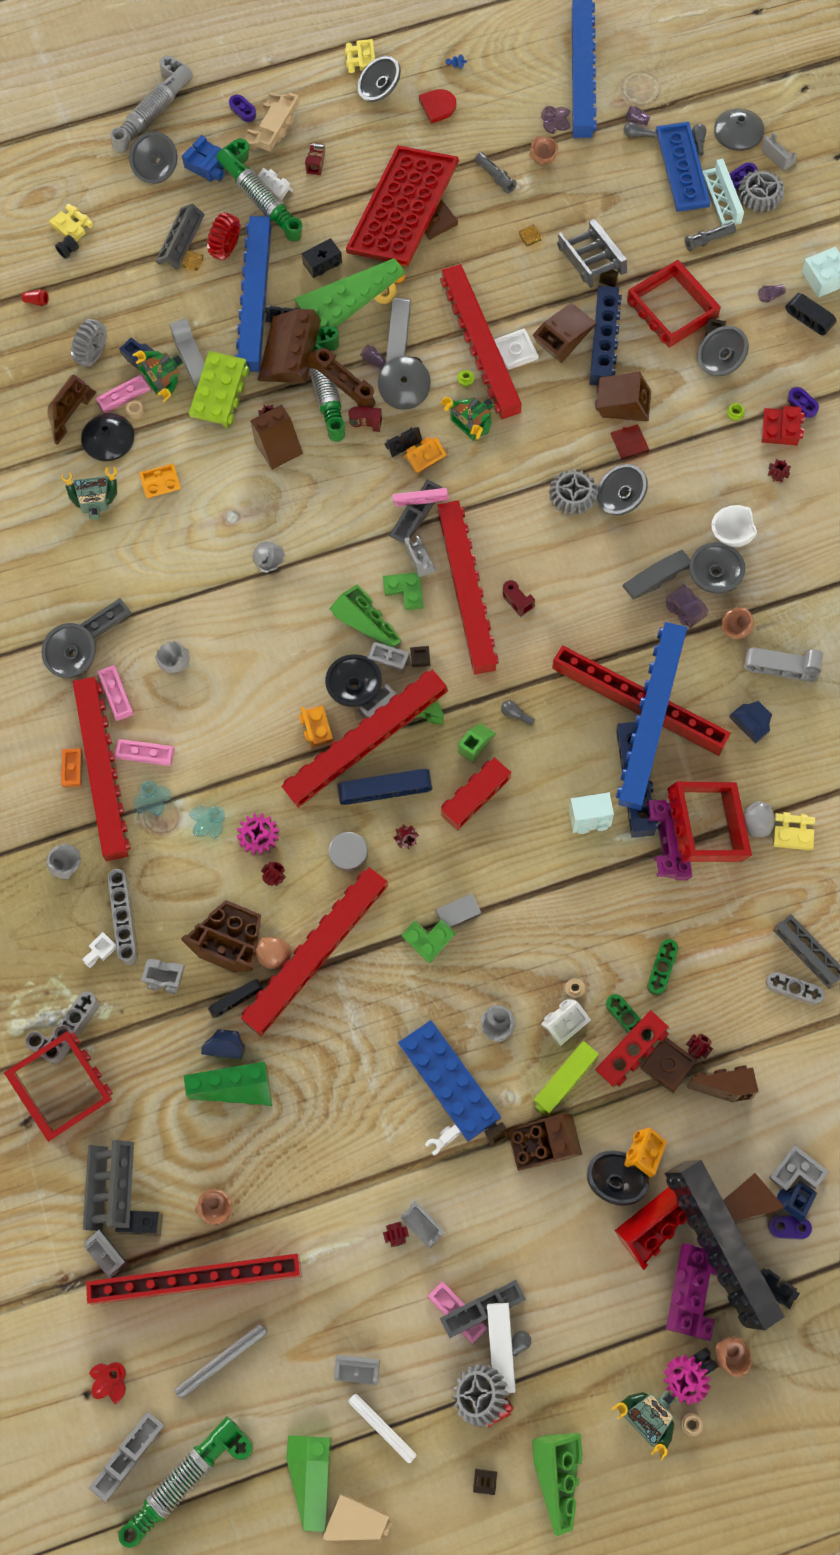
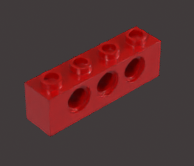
M650 1010L598 1065L595 1071L613 1088L616 1085L620 1087L627 1080L625 1075L630 1070L634 1072L641 1065L639 1060L644 1055L648 1057L655 1050L653 1045L658 1040L662 1042L669 1035L667 1032L669 1026ZM645 1030H650L654 1034L650 1041H645L642 1038V1033ZM631 1045H637L640 1049L636 1056L628 1053V1048ZM623 1060L626 1063L625 1068L622 1071L616 1070L614 1068L615 1061Z

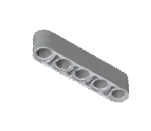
M393 298L386 363L393 358L406 356L411 299Z
M114 869L108 875V885L117 954L123 964L131 966L138 960V948L129 881L122 870ZM117 877H123L120 883H114V880ZM119 896H125L123 901H116ZM122 914H127V918L125 920H119V917ZM124 933H130L127 939H121ZM132 951L130 958H124L126 952Z

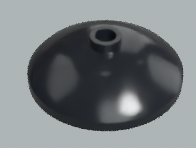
M113 413L101 414L92 418L85 425L81 434V442L85 452L92 458L99 461H113L123 457L131 449L134 443V431L130 422L123 416Z
M351 654L343 656L331 664L326 673L325 684L328 694L335 702L347 707H359L371 702L378 695L382 685V676L379 667L373 660L363 655ZM354 684L358 685L356 688L351 687Z
M604 1151L594 1156L587 1168V1181L593 1192L602 1200L614 1205L627 1206L639 1202L648 1190V1176L635 1165L630 1167L624 1165L627 1153Z

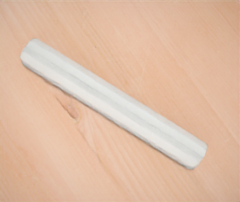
M354 1394L349 1399V1404L407 1463H411L416 1458V1453L357 1394Z

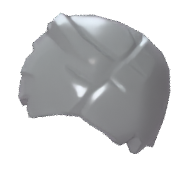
M262 542L253 552V561L262 572L268 573L269 571L276 570L277 566L283 563L284 549L273 542Z
M173 641V643L167 642L166 645H161L160 650H157L156 661L159 667L166 673L181 672L189 667V649H186L176 641Z
M757 801L745 809L743 814L747 831L754 837L759 836L763 838L770 835L775 826V815L772 806L768 803Z
M61 844L54 847L49 852L46 861L47 868L53 877L69 879L81 863L80 851L75 846H70L69 844Z
M501 1005L490 1006L480 1018L483 1033L489 1040H494L495 1042L505 1041L515 1027L513 1013Z

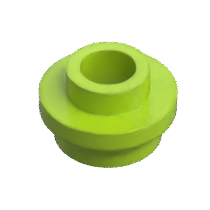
M462 370L458 373L457 381L461 386L469 387L474 383L475 375L470 370Z
M734 403L727 409V416L731 420H741L745 415V410L739 403Z

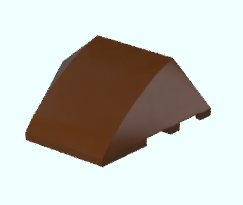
M74 374L68 378L48 406V418L56 445L59 444L67 433L65 423L80 403L88 405L96 394L95 390L91 389L90 386L86 385Z
M225 900L208 915L207 919L201 924L198 923L195 929L188 935L185 934L181 940L203 960L234 973L252 971L255 962L261 914Z

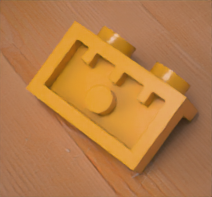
M429 436L421 441V446L416 448L414 445L406 450L407 454L403 457L404 459L407 458L415 474L447 456L437 437L431 439Z
M174 463L139 472L146 498L181 489Z
M323 705L307 710L304 707H300L302 714L298 715L301 725L305 724L306 731H303L306 742L310 741L311 747L333 742Z
M650 1127L638 1130L633 1136V1142L626 1154L627 1158L624 1165L626 1167L635 1165L648 1177L655 1176L667 1141Z

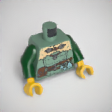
M106 467L105 473L107 476L74 480V483L71 482L73 478L71 472H69L70 478L68 480L64 479L63 473L61 474L62 480L67 484L65 487L69 499L77 508H81L83 513H89L91 520L99 519L100 512L107 511L109 504L113 502L117 495V479H115L118 470L116 467L113 468L114 473L112 475L109 473V467Z
M665 1391L659 1399L652 1393L649 1395L644 1392L632 1394L611 1408L612 1411L614 1409L619 1410L620 1416L617 1419L624 1417L654 1447L651 1455L656 1451L659 1452L661 1455L659 1461L667 1455V1448L672 1441L674 1422L672 1420L674 1416L668 1411V1408L676 1401L668 1391Z

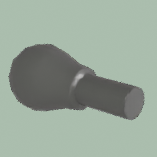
M628 122L623 130L627 137H642L643 135L655 138L656 135L655 130L644 129V127L634 122Z
M701 123L696 124L692 128L698 156L704 154L703 143L707 132L706 127Z
M507 700L502 703L501 711L505 716L518 720L521 719L531 726L535 722V719L523 713L524 711L514 701Z
M518 1331L513 1336V1357H516L519 1353L530 1347L532 1339L529 1333Z

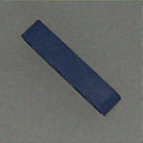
M428 769L361 778L337 784L341 805L426 793L433 789Z

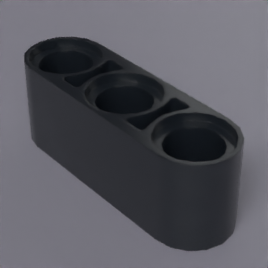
M797 293L785 306L786 311L791 316L820 335H826L837 322L836 317L831 312L802 293Z

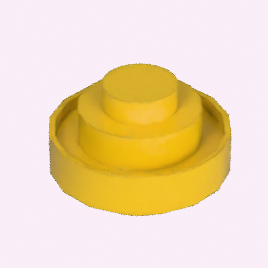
M393 283L374 298L375 301L380 304H387L393 301L397 293L396 285Z

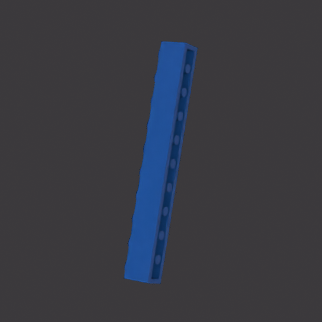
M572 0L573 138H593V131L597 129V120H594L597 107H593V104H596V93H593V91H596V80H593V77H596V67H593V64L596 63V54H593L596 48V41H593V38H595V28H592V26H595V15H592V13H595V2H592V0Z
M250 216L249 223H246V234H248V237H245L247 252H244V262H246V265L242 267L244 280L241 281V290L243 295H240L242 309H239L241 324H238L237 328L240 338L236 340L238 354H235V357L246 359L249 372H259L261 367L272 228L270 216Z
M665 622L664 627L659 628L657 639H660V643L654 647L653 656H656L654 663H650L648 671L651 674V678L645 682L643 691H647L646 697L641 698L639 705L642 713L641 716L637 715L634 726L638 727L637 732L632 733L630 744L633 745L632 751L627 752L625 762H628V767L622 771L620 780L624 781L623 786L618 787L616 798L619 799L618 805L641 811L687 631L686 626Z

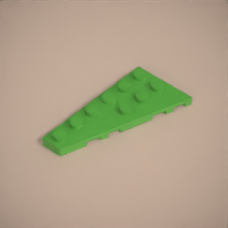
M393 258L296 297L294 300L301 309L315 310L321 319L320 328L326 326L337 328L406 273L396 259Z

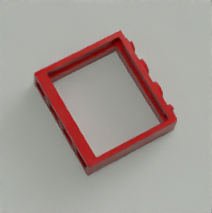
M676 260L628 290L627 302L629 306L638 312L639 317L646 321L649 328L659 336L660 341L669 348L707 325L709 318L716 319L719 317L721 306L679 260ZM674 277L706 313L671 334L640 297Z
M677 781L667 788L671 816L674 821L675 835L677 836L679 846L678 852H680L682 862H742L752 856L737 782ZM684 792L721 793L733 850L695 849Z
M65 1032L4 1072L48 1142L112 1100V1090L108 1084L103 1085L100 1080L102 1074L96 1066L94 1068L89 1063L91 1057L85 1049L83 1051L78 1046L80 1040L74 1032ZM66 1040L103 1098L53 1131L16 1072Z

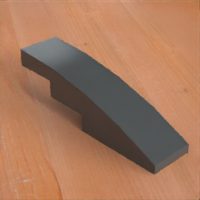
M427 479L420 491L443 487ZM435 502L407 505L389 536L405 544L404 539L413 536Z
M680 550L640 572L624 583L622 587L634 600L660 588L662 583L675 578L679 572L688 569L691 559L683 550Z
M514 1280L441 1317L440 1320L449 1338H452L488 1320L487 1304L509 1303L510 1309L525 1301L526 1298L517 1280Z

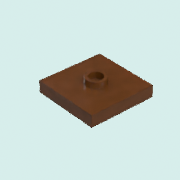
M442 199L425 231V235L429 240L458 225V220Z
M666 1037L662 1042L658 1043L655 1050L649 1055L640 1069L674 1093L695 1065L697 1059Z

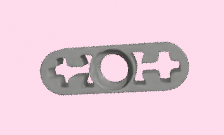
M779 972L771 973L766 979V986L772 992L811 1005H817L824 999L823 989L812 983ZM778 978L779 983L784 984L785 980L788 981V983L785 986V990H783L782 988L784 987V985L778 984L777 986H773V982L770 980ZM793 983L800 986V993H792L789 986ZM805 987H807L806 992L812 993L816 991L819 997L814 1000L811 994L806 993L805 996H802L805 991Z

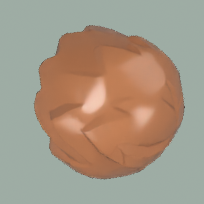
M537 136L532 141L529 157L538 164H550L557 157L558 145L552 138Z
M736 607L733 610H729L721 621L723 632L726 636L733 639L746 638L754 629L753 617L750 611L745 608Z
M262 937L258 942L255 956L261 966L267 969H279L287 959L290 960L292 953L290 945L285 940L277 937Z
M209 1189L200 1195L195 1212L206 1223L220 1225L229 1219L232 1211V1201L223 1191Z
M729 1336L716 1345V1361L720 1368H723L734 1377H742L750 1371L752 1364L751 1352L742 1338Z

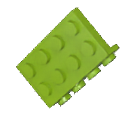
M212 351L208 352L189 411L190 417L223 424L224 428L229 429L230 424L234 422L235 408L239 406L240 392L242 393L244 390V379L249 375L246 359Z

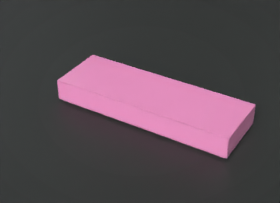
M142 374L95 399L103 413L106 414L151 389Z
M447 488L392 494L395 507L449 500Z
M115 665L97 671L115 720L119 721L134 715Z
M118 739L114 757L121 760L171 766L175 748L174 746Z
M443 1281L427 1296L444 1315L465 1305ZM480 1323L462 1332V1334L473 1344L488 1328L483 1323Z

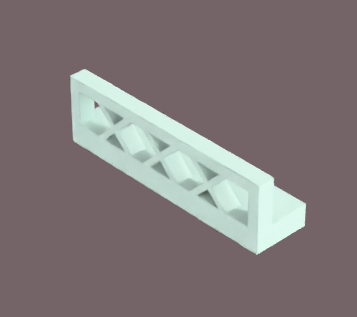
M719 159L716 161L715 168L702 171L707 190L721 226L730 222H734L735 225L741 224L744 215L743 208L723 159ZM716 174L717 179L713 181L708 176ZM714 187L721 189V194L715 193L713 191ZM720 200L727 203L726 208L718 204ZM726 213L732 216L733 219L725 221L723 216Z

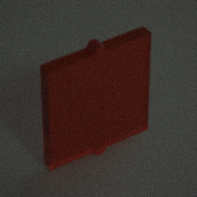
M638 424L627 428L623 427V429L610 433L621 460L633 456L637 457L639 454L649 452L648 445Z

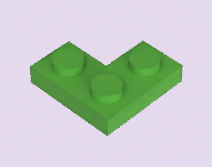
M417 573L383 576L385 596L403 594L405 610L423 608L421 581Z
M440 920L430 933L417 921H413L401 936L428 963H431L456 933L443 920Z

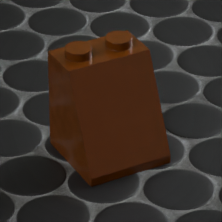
M640 371L599 378V385H597L598 398L595 401V408L603 418L649 421L651 389Z
M282 404L250 420L255 444L272 470L303 454L291 418Z
M756 1173L723 1200L735 1224L775 1214L784 1207Z

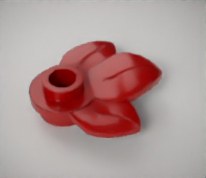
M113 1362L109 1365L102 1363L95 1365L89 1372L90 1376L95 1379L91 1389L92 1397L94 1399H102L109 1395L114 1404L119 1403L126 1391L124 1384L126 1377L125 1367L119 1362ZM113 1370L117 1372L116 1378L112 1375Z

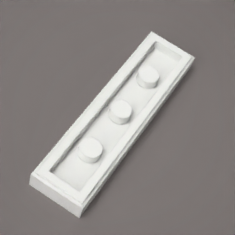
M509 1303L487 1304L492 1368L497 1369L498 1374L504 1376L502 1381L508 1384L504 1390L509 1393H515Z

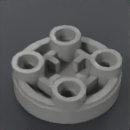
M341 833L334 837L329 845L330 860L337 868L344 872L355 870L361 867L368 857L367 844L356 833Z

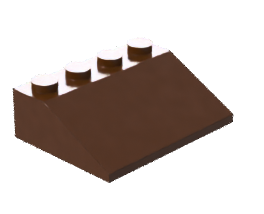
M296 309L273 317L258 381L306 383L310 369L307 366L306 359L309 353L315 349L321 319L314 309Z

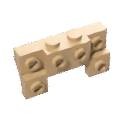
M269 93V99L263 104V108L268 110L259 125L260 131L247 130L248 134L245 140L249 143L250 149L257 151L258 148H262L271 152L276 143L279 144L281 139L285 137L288 127L293 124V113L300 103L299 95L293 93L284 95Z

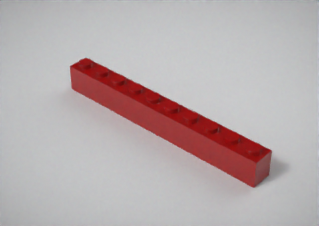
M462 264L443 269L442 277L440 278L441 286L446 288L447 300L452 302L453 314L458 317L459 328H463L464 340L466 343L469 342L470 354L472 357L475 356L476 368L482 373V382L488 387V396L494 401L496 414L499 413L501 419L520 414L522 403Z
M459 500L438 504L439 521L473 673L477 675L496 671V664H499L498 654L493 652L495 641L494 637L489 634L491 630L490 620H486L485 617L487 606L486 603H482L481 599L484 597L482 587L478 586L480 576L479 571H475L474 565H476L475 554L471 555L470 549H473L471 538H467L469 528L468 523H464L463 520L465 517L464 507H460Z
M564 645L561 646L553 659V670L641 715L640 701L642 697H646L647 691H643L644 687ZM671 701L668 702L662 727L720 756L729 740L731 732Z
M433 669L429 672H424L419 677V680L408 684L401 694L394 695L388 704L377 708L370 718L363 719L357 728L346 732L344 738L339 742H333L326 752L318 754L309 765L302 766L299 769V773L288 777L281 787L297 808H299L448 692L446 684Z
M95 676L72 681L102 856L106 862L129 857L128 850H131L129 838L126 839L125 832H128L126 821L122 820V814H125L122 803H119L118 798L121 796V790L119 785L116 786L115 779H118L117 769L113 768L112 762H115L113 750L110 751L109 747L112 744L110 733H107L106 730L109 727L107 716H104L103 713L106 710L105 702L100 697V694L103 693L101 682H97Z
M370 867L366 871H361L357 877V882L345 890V896L341 901L338 899L333 904V910L329 915L325 914L321 918L318 928L309 932L306 937L307 941L303 945L300 944L293 953L295 955L282 964V970L277 976L273 975L268 981L267 988L264 991H259L256 995V1001L243 1010V1016L241 1017L243 1023L262 1037L388 887L387 880Z
M297 1253L86 1281L87 1304L98 1305L302 1277L300 1255Z

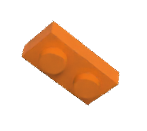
M81 748L62 749V787L82 786Z

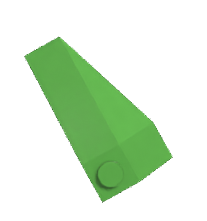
M355 585L342 593L329 608L337 619L387 646L394 648L402 641L392 626L383 621L381 617L383 614L380 610H375L372 606L373 600L359 585Z
M581 1433L551 1434L532 1439L534 1465L553 1531L557 1536L573 1530L576 1509L574 1490L575 1485L579 1486L580 1479L576 1478L578 1464H582Z
M288 1435L286 1459L303 1531H326L332 1439L330 1437Z

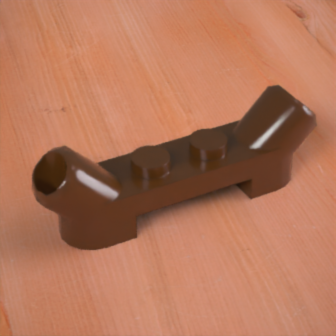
M321 348L309 353L306 359L309 368L316 369L352 398L358 406L372 408L375 406L376 401L373 397V387L364 379L361 382L335 360L336 356L331 351Z

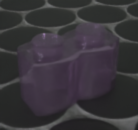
M685 584L667 596L666 607L670 612H674L679 616L678 619L684 626L686 625L691 628L708 614V608Z

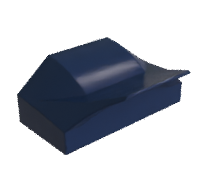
M130 338L119 348L124 358L138 370L137 366L139 364H136L138 358L133 356V354L140 350L143 352L154 351L148 345L140 344L133 338Z
M759 701L742 704L729 716L755 744L770 732L769 724L772 714Z
M218 1029L211 1038L205 1041L201 1054L242 1059L245 1045L241 1041L238 1031Z
M799 1181L797 1185L789 1188L786 1192L780 1190L776 1198L784 1206V1210L802 1223L817 1192Z

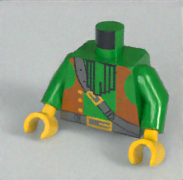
M140 350L134 353L133 356L138 358L136 364L139 365L137 367L157 396L162 395L164 397L163 402H165L174 392L178 383L177 376L180 373L177 367L183 364L181 357L175 355L170 358L166 352L162 354L159 351L143 352Z
M449 397L442 399L440 405H445L444 410L448 411L451 409L450 420L472 441L489 433L492 423L489 410L494 407L490 399L487 398L482 403L475 397L453 401Z

